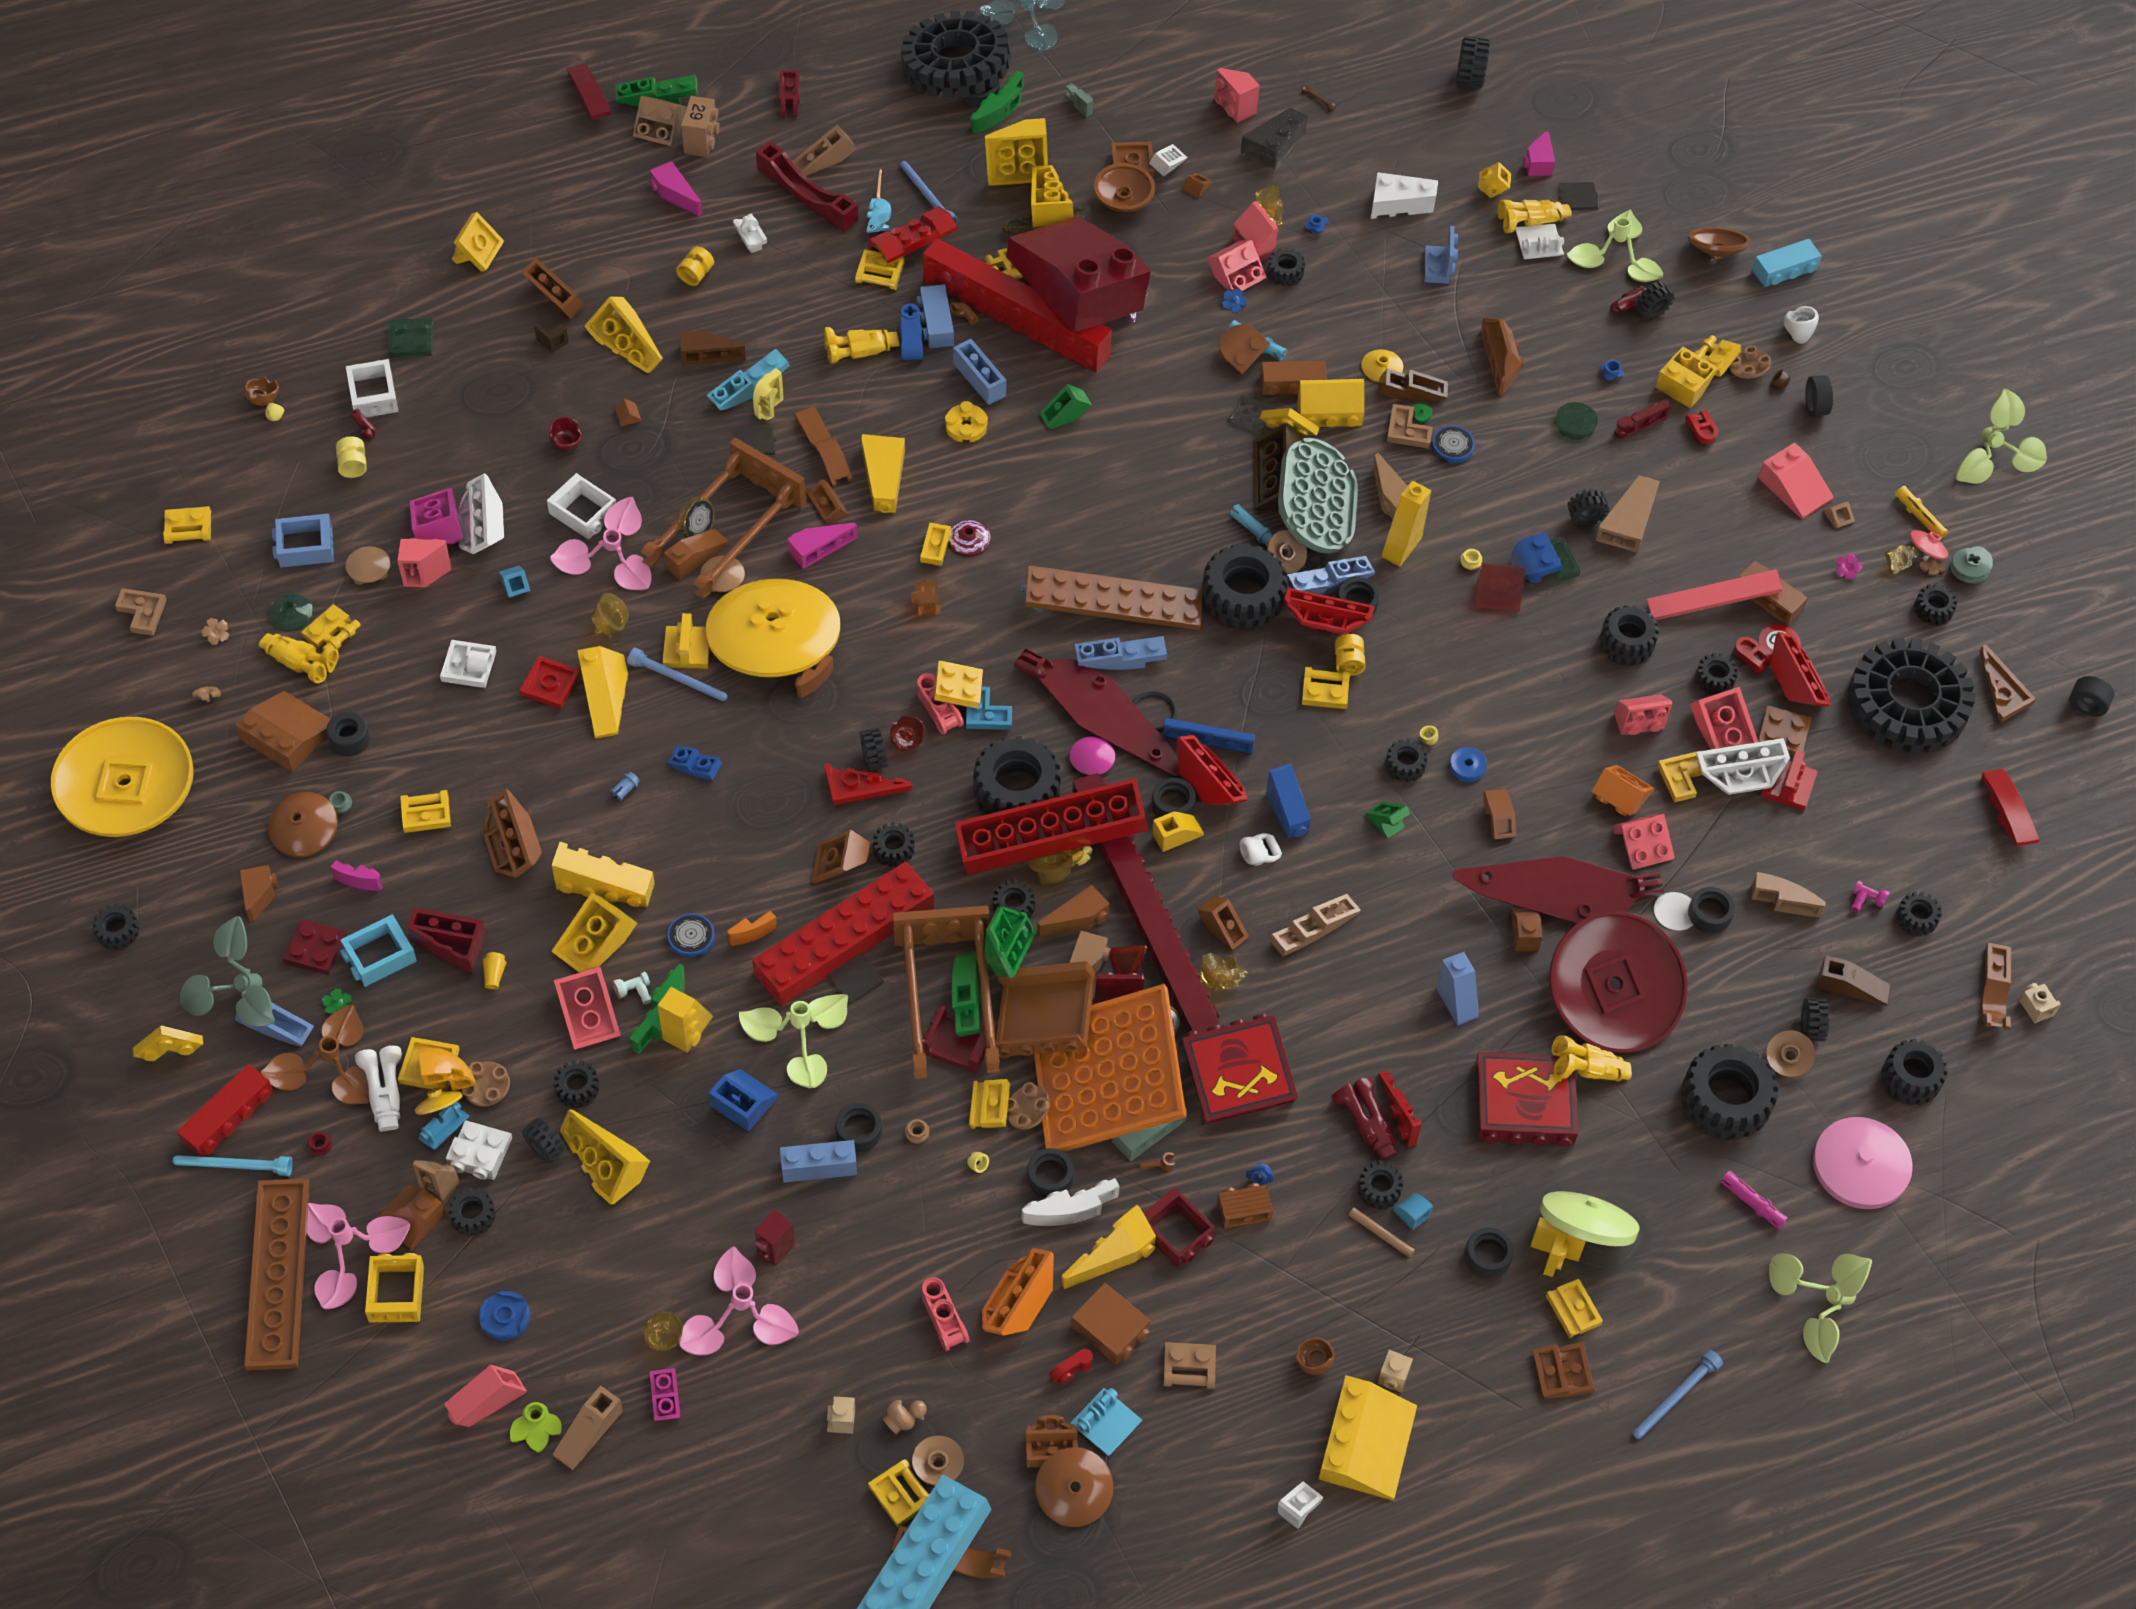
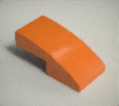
M769 911L752 924L746 918L727 931L728 943L731 946L746 944L770 934L777 929L776 916Z

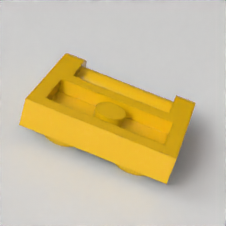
M864 249L856 272L855 282L889 287L891 290H897L905 257H901L888 264L881 252ZM865 271H866V272H871V273H877V274L887 275V276H892V277H891V279H889V278H884V277L869 275V274H865Z
M210 506L165 510V529L163 533L165 544H172L173 541L196 539L210 541Z
M1305 667L1302 705L1347 709L1350 671L1340 673L1312 670V667ZM1311 678L1341 681L1342 685L1311 682Z
M448 790L421 796H401L404 833L451 827ZM441 802L440 804L410 807V806H414V805H422V804H430V803Z
M906 1459L868 1483L869 1489L897 1527L916 1516L930 1495L910 1470L911 1465ZM902 1475L920 1499L919 1501L913 1502L897 1480V1476Z

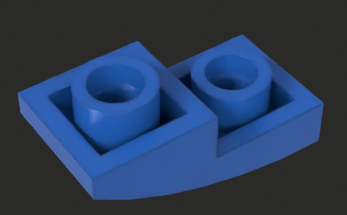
M679 745L676 746L668 761V765L674 769L713 781L722 764L718 757L701 755L696 748Z

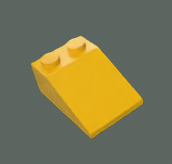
M591 893L552 952L579 973L597 968L626 941L637 925V922L603 897Z

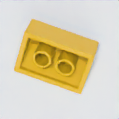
M1364 379L1301 380L1296 407L1297 413L1318 427L1362 426L1364 417Z

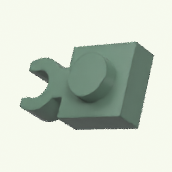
M1073 83L1065 86V89L1069 91L1065 94V97L1074 102V107L1086 118L1092 115V97L1082 89L1078 90Z

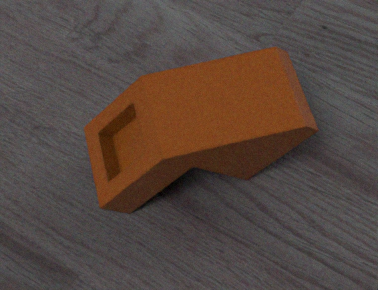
M1507 789L1483 791L1485 814L1490 815L1492 838L1517 837L1515 812Z

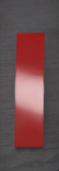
M2004 769L1982 772L1981 779L1991 792L1990 801L1999 812L1998 821L2015 845L2023 846L2039 843L2038 835L2026 806Z

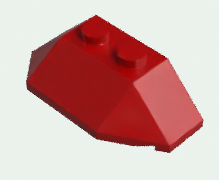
M1292 588L1287 589L1284 603L1302 626L1313 630L1329 631L1332 634L1345 635L1368 623L1372 619L1375 607Z
M1778 632L1775 636L1770 666L1774 672L1775 679L1783 689L1784 696L1793 702L1829 707L1831 705L1830 695L1804 649L1796 642L1797 639L1793 634Z
M1194 735L1178 737L1179 773L1194 788L1201 801L1205 802V804H1235L1247 801L1248 797L1244 786L1212 750L1198 742V738Z

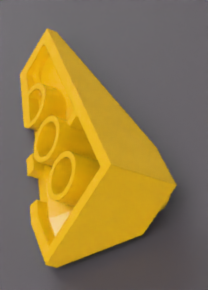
M568 1110L560 1132L571 1151L577 1153L582 1161L581 1168L584 1173H589L593 1180L592 1186L595 1191L608 1203L615 1204L642 1181L650 1161L633 1146L574 1110Z
M1138 1205L1133 1207L1113 1225L1115 1229L1107 1238L1101 1236L1096 1241L1097 1244L1093 1247L1090 1255L1088 1253L1083 1254L1062 1275L1061 1287L1063 1289L1134 1263L1141 1257L1146 1258L1154 1251L1156 1235Z

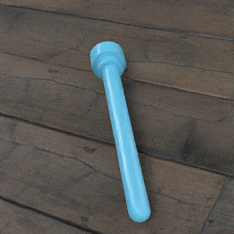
M176 1155L172 1159L175 1165L269 1170L277 1173L278 1176L289 1177L292 1172V1158L280 1156L279 1159L275 1158L274 1161Z

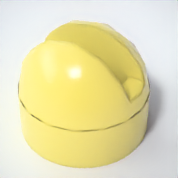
M269 403L265 410V415L270 421L280 420L284 413L283 407L274 403Z
M1425 726L1420 730V739L1423 744L1431 746L1437 742L1438 730L1434 726Z
M973 1152L967 1159L968 1166L973 1171L982 1173L989 1165V1157L982 1152Z

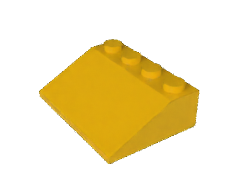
M1345 1375L1319 1480L1394 1501L1417 1405L1369 1381Z

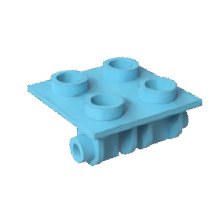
M1103 1388L1070 1425L1074 1424L1083 1436L1109 1457L1142 1422V1419L1116 1398L1118 1394L1114 1389L1106 1390Z

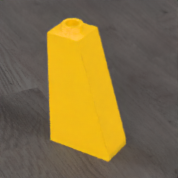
M862 434V454L873 509L883 513H896L905 455V438Z
M1412 481L1401 494L1382 552V558L1400 567L1422 539L1431 495L1430 489Z

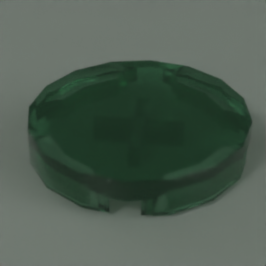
M1566 403L1556 413L1555 425L1558 427L1559 432L1567 438L1581 440L1584 437L1593 435L1597 428L1598 417L1596 412L1590 406L1583 403Z

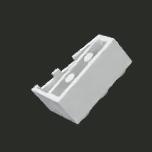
M1378 172L1371 219H1376L1378 215L1389 214V217H1394L1397 213L1408 212V215L1432 213L1434 211L1438 181Z

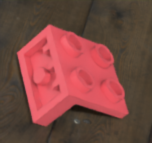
M1654 814L1612 825L1614 834L1623 835L1631 869H1638L1675 858L1664 814Z

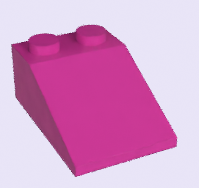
M452 488L410 501L412 530L416 539L446 540V544H455L464 539Z

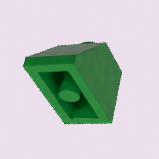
M1067 384L1039 414L1047 427L1052 429L1079 419L1092 404L1082 389Z

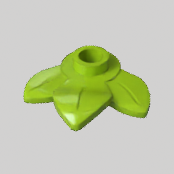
M539 1402L530 1403L525 1407L523 1416L517 1418L511 1426V1442H519L526 1439L528 1446L533 1451L539 1453L547 1446L549 1435L555 1436L562 1433L561 1421L557 1416L550 1414L544 1404ZM534 1413L541 1414L538 1419L531 1418Z

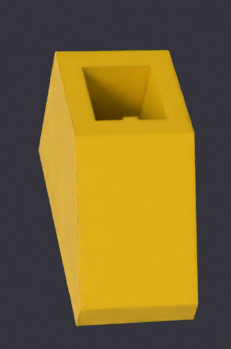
M1174 811L1153 821L1152 835L1162 852L1204 836V832L1193 815Z

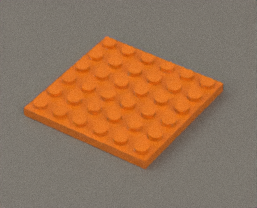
M1165 984L1092 1005L1087 1049H1078L1074 1052L1056 1051L1052 1054H1034L1038 1085L1043 1087L1050 1097L1049 1111L1042 1120L1046 1149L1055 1148L1065 1152L1186 1118L1168 988Z

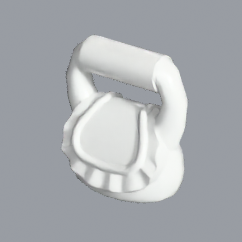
M1261 833L1254 837H1244L1240 841L1241 854L1250 865L1258 866L1264 862L1271 863L1281 858L1282 852L1273 835ZM1263 839L1266 840L1273 856L1268 855V850L1265 848L1263 844Z

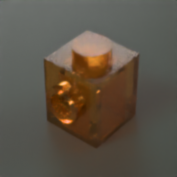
M937 580L915 582V591L911 592L912 605H917L918 616L940 614V596Z

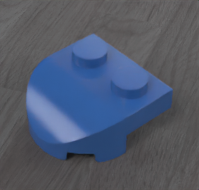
M1546 532L1520 540L1514 547L1511 555V569L1514 575L1519 579L1520 577L1527 579L1530 583L1541 582L1542 576L1562 570V564Z

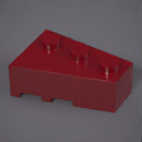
M414 907L407 925L410 941L473 975L486 937L483 920Z

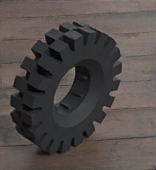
M950 11V18L946 19L944 13L934 15L935 22L926 18L920 21V27L914 25L909 30V35H905L902 40L901 55L907 81L911 86L915 84L916 90L922 93L927 90L928 95L937 97L941 91L943 92V98H953L955 91H959L960 98L969 97V89H973L976 94L986 91L985 85L992 88L998 84V78H1004L1007 74L1006 69H1009L1011 63L1009 40L1005 28H1001V24L997 20L991 21L990 16L981 14L977 18L976 12L966 11L964 17L961 18L960 11ZM964 45L973 48V51L962 57L947 58L938 55L941 50L950 46Z
M1896 638L1892 640L1890 646L1886 641L1876 644L1874 650L1870 648L1864 653L1862 660H1859L1848 687V706H1853L1850 713L1855 721L1862 720L1859 728L1866 735L1872 731L1876 732L1873 740L1882 746L1887 739L1892 740L1890 749L1901 752L1904 745H1908L1909 754H1920L1923 747H1925L1928 753L1938 751L1940 745L1945 748L1953 743L1955 737L1958 738L1968 722L1975 703V693L1972 692L1974 688L1972 678H1965L1968 670L1962 663L1953 666L1956 657L1949 651H1946L1942 656L1937 655L1941 646L1930 642L1927 650L1922 649L1923 640L1911 638L1909 645L1906 646L1904 638ZM1899 679L1919 681L1931 691L1934 703L1924 708L1906 706L1893 696L1890 684Z

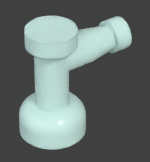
M646 972L640 973L639 977L625 982L621 979L613 981V987L619 999L625 997L628 990L636 988L643 1004L651 1002V996L646 986L650 985Z

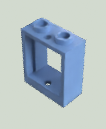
M329 514L275 519L276 528H272L273 541H276V546H273L274 559H278L280 568L334 562L333 532ZM321 531V545L284 549V534Z

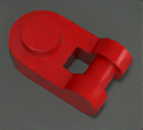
M1707 410L1699 412L1698 415L1689 414L1685 416L1686 425L1691 428L1699 442L1702 444H1712L1715 442L1718 429Z
M1741 637L1737 640L1734 647L1735 654L1747 663L1754 673L1761 674L1765 670V666L1770 665L1772 653L1750 637Z
M1088 1349L1080 1350L1054 1367L1049 1373L1050 1377L1055 1383L1065 1384L1074 1377V1373L1077 1371H1088L1092 1366V1352Z

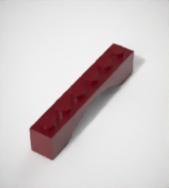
M769 141L756 151V165L759 171L843 232L859 221L858 204L845 194L832 193L814 184L794 165L785 151Z

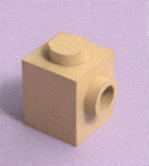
M1389 1350L1377 1384L1402 1392L1413 1359Z

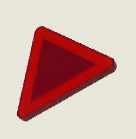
M1136 945L1111 948L1109 956L1116 974H1137L1147 951V946Z

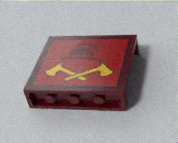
M1266 1013L1254 1016L1252 1021L1244 1022V1019L1230 1022V1026L1221 1028V1025L1211 1026L1207 1028V1032L1199 1034L1198 1031H1191L1184 1034V1037L1179 1042L1180 1046H1184L1201 1105L1202 1115L1200 1119L1202 1126L1291 1104L1298 1099L1275 1015L1267 1017Z
M1478 1052L1475 1061V1071L1478 1072L1480 1112V1130L1477 1139L1487 1143L1501 1141L1511 1144H1520L1522 1142L1535 1145L1558 1144L1563 1147L1575 1145L1578 1136L1575 1070L1568 1078L1560 1079L1554 1075V1065L1560 1058L1555 1055Z

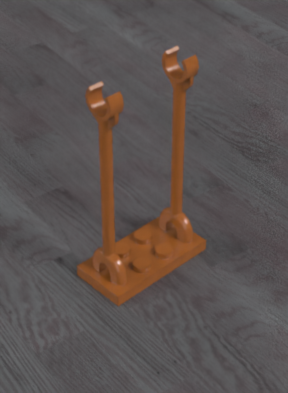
M735 437L730 442L731 455L727 459L721 474L659 539H656L654 542H648L641 550V553L647 556L642 562L649 567H653L659 561L663 547L685 525L690 508L698 501H707L728 478L733 479L742 474L755 485H760L772 495L777 496L776 501L712 570L700 574L695 579L693 584L699 587V589L694 594L702 599L711 593L715 579L780 509H786L791 504L802 509L807 504L804 477Z
M988 906L893 913L895 946H903L905 953L914 1050V1078H927L914 945H933L942 942L957 943L974 940L976 947L986 1039L987 1073L999 1072V1051L995 1042L988 968L984 954L986 929L989 925Z

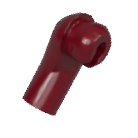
M359 409L353 410L350 416L362 429V437L366 440L372 439L376 434V428Z

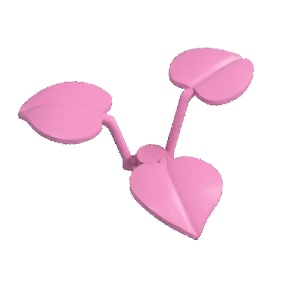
M628 497L620 500L607 511L604 517V524L607 530L603 534V540L599 541V544L590 553H588V547L582 541L576 539L568 540L561 544L551 556L552 563L559 570L567 574L580 575L590 569L591 562L589 557H592L604 546L609 551L616 550L622 564L616 566L614 571V578L620 587L627 590L649 589L651 584L649 566L642 562L643 558L638 555H631L625 560L620 547L621 534L624 536L633 535L641 527L642 518L634 498Z
M308 1203V1236L316 1243H326L333 1238L340 1264V1272L328 1270L321 1274L315 1283V1295L321 1307L324 1309L339 1307L348 1302L356 1292V1276L352 1273H345L342 1245L350 1243L353 1235H357L363 1240H369V1246L374 1252L379 1254L390 1253L402 1244L410 1230V1223L399 1217H378L368 1223L366 1228L368 1235H364L356 1227H350L346 1220L345 1212L340 1207L329 1204Z
M733 1246L720 1258L714 1271L716 1286L721 1291L733 1290L731 1303L716 1325L708 1316L697 1315L690 1318L682 1329L680 1347L690 1354L701 1356L709 1355L719 1350L724 1342V1335L718 1329L734 1308L740 1311L746 1310L748 1307L751 1308L753 1316L758 1319L753 1326L754 1334L757 1339L765 1344L777 1345L797 1337L799 1330L791 1315L778 1305L767 1304L763 1306L760 1314L757 1313L755 1302L752 1301L753 1290L751 1288L756 1278L755 1269L751 1262Z

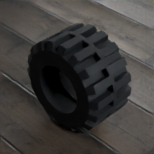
M1465 36L1462 39L1456 75L1457 86L1476 89L1483 87L1490 50L1489 39Z
M1623 605V608L1618 606L1605 617L1599 639L1600 647H1603L1602 651L1604 654H1609V659H1615L1618 664L1623 662L1625 665L1630 666L1631 663L1638 665L1640 661L1645 662L1648 657H1651L1659 636V627H1657V620H1653L1654 616L1651 613L1647 614V610L1644 608L1638 609V606L1635 605L1633 607ZM1622 633H1631L1634 634L1637 638H1629L1624 636Z
M1911 1039L1909 1043L1907 1040H1903L1900 1045L1896 1044L1890 1051L1881 1071L1883 1073L1881 1079L1885 1082V1089H1890L1889 1094L1892 1097L1897 1096L1899 1102L1907 1101L1908 1105H1913L1914 1102L1918 1105H1923L1925 1101L1927 1103L1932 1101L1933 1097L1938 1095L1947 1078L1948 1067H1945L1947 1061L1946 1058H1941L1943 1053L1940 1050L1936 1051V1046L1933 1044L1927 1045L1924 1040L1917 1042L1916 1039ZM1904 1066H1912L1919 1069L1925 1078L1911 1076Z

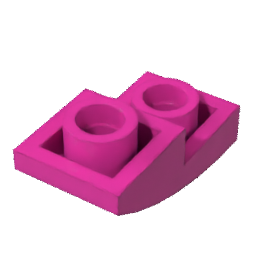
M337 860L330 867L333 878L345 885L370 891H380L383 888L380 874L373 868L368 869L360 865L355 870L349 864H342Z
M675 1368L649 1371L655 1422L681 1418Z

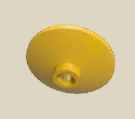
M1388 350L1371 351L1362 359L1361 369L1363 374L1369 380L1379 383V379L1386 368L1400 373L1403 372V363L1400 357Z
M441 1088L433 1089L427 1092L428 1098L415 1108V1113L423 1115L446 1108L460 1100L462 1093L460 1091L442 1092Z

